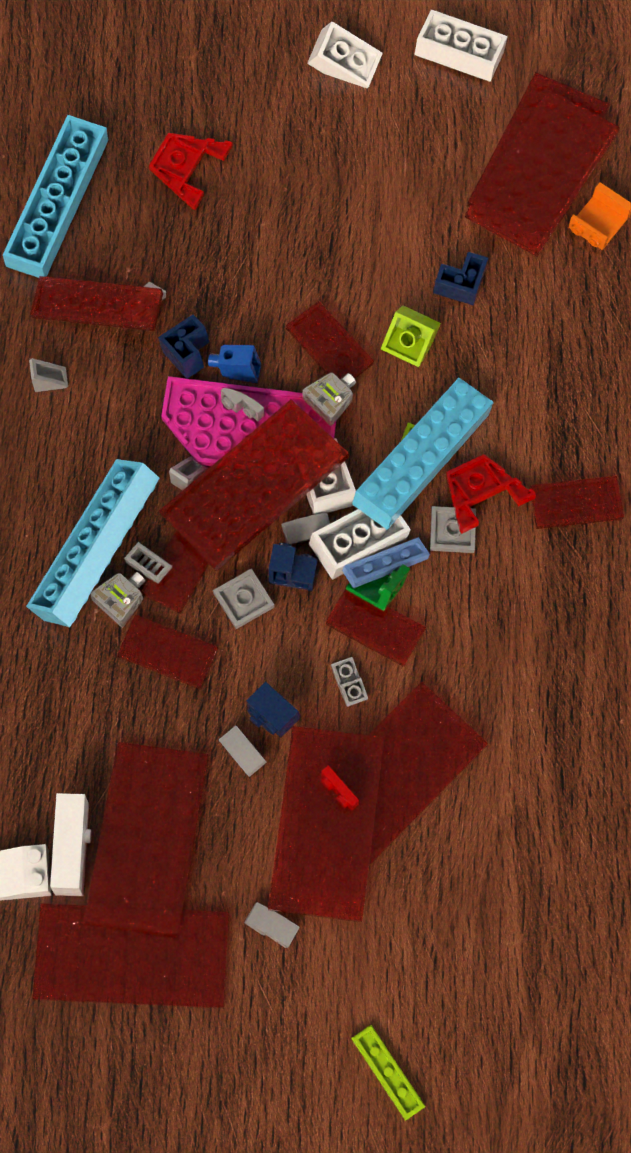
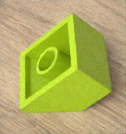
M402 305L394 314L381 350L420 367L441 323Z

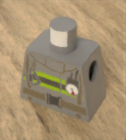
M329 373L303 389V400L332 426L352 402L353 393L350 388L356 384V381L349 373L341 379L334 373Z
M135 572L128 580L118 573L90 593L91 599L123 628L143 600L142 593L138 588L145 582V579L138 572Z

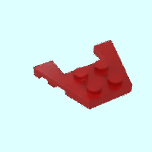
M168 133L150 162L149 170L187 205L196 210L204 196V191L187 184L189 178L204 153L224 161L233 144L231 141L226 140L225 142H217L211 138L202 140L195 139L194 136Z
M484 454L446 472V479L461 534L479 526V520L470 509L471 506L505 490L508 491L518 507L536 498L535 491L531 488L528 490L522 485L520 480L505 473V469Z

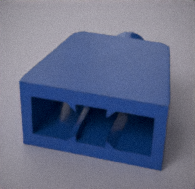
M222 345L220 354L209 355V367H219L223 377L258 383L261 362L253 345Z

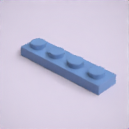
M418 537L345 565L342 571L352 587L355 588L389 575L393 570L398 571L402 564L409 567L427 560L430 554Z

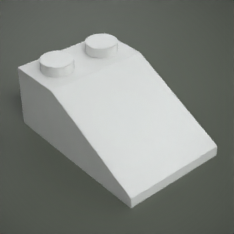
M330 22L321 30L307 64L326 75L368 88L382 52L334 22Z
M336 438L294 449L313 515L354 506L352 502L356 490Z
M46 844L21 846L0 851V900L51 896L49 849Z

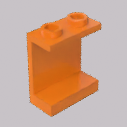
M600 182L594 190L593 197L577 216L573 215L571 217L568 228L575 235L582 236L588 240L592 246L603 250L631 216V202Z

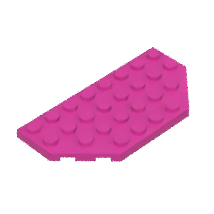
M169 376L167 379L161 415L162 420L198 464L286 475L298 467L294 449L334 439L336 422L330 426L303 400V393ZM228 388L249 396L264 407V417L257 422L253 417L249 418L243 412V408L237 413L232 409H227L221 402V390Z

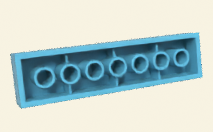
M67 115L5 248L3 258L6 267L44 280L46 279L108 143L106 127Z
M458 378L356 490L352 505L388 530L489 416L494 402L461 378Z
M115 460L26 606L43 621L70 627L76 620L79 611L87 602L91 591L99 582L100 576L110 564L111 558L122 544L123 538L132 527L135 518L143 509L144 503L160 479L144 463Z

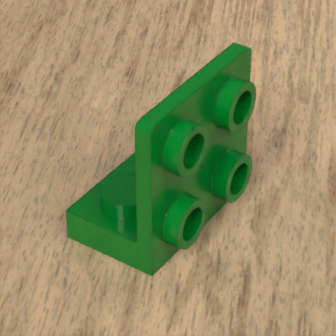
M402 564L398 571L393 570L390 576L386 575L355 588L349 582L346 590L384 611L403 587L410 568Z

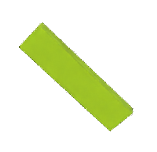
M372 1025L351 1038L405 1121L426 1107Z

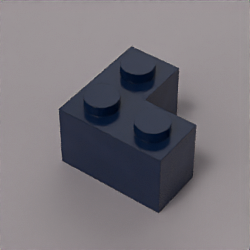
M468 252L462 270L441 264L433 293L474 306L486 271L488 257Z
M194 314L158 337L163 353L186 379L204 368L198 350L210 342L205 326Z
M273 544L269 564V584L313 591L317 559L308 554L296 555V548L290 544Z
M266 681L246 700L247 711L251 716L249 719L258 728L262 726L272 735L276 733L280 738L300 719L299 711Z

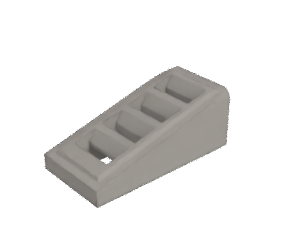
M139 542L124 558L129 566L158 584L172 568V565ZM142 555H145L143 559L138 563L137 561L139 560V558ZM150 558L151 560L143 567L144 563ZM156 562L155 567L149 571V568ZM160 566L164 567L157 576L154 575Z

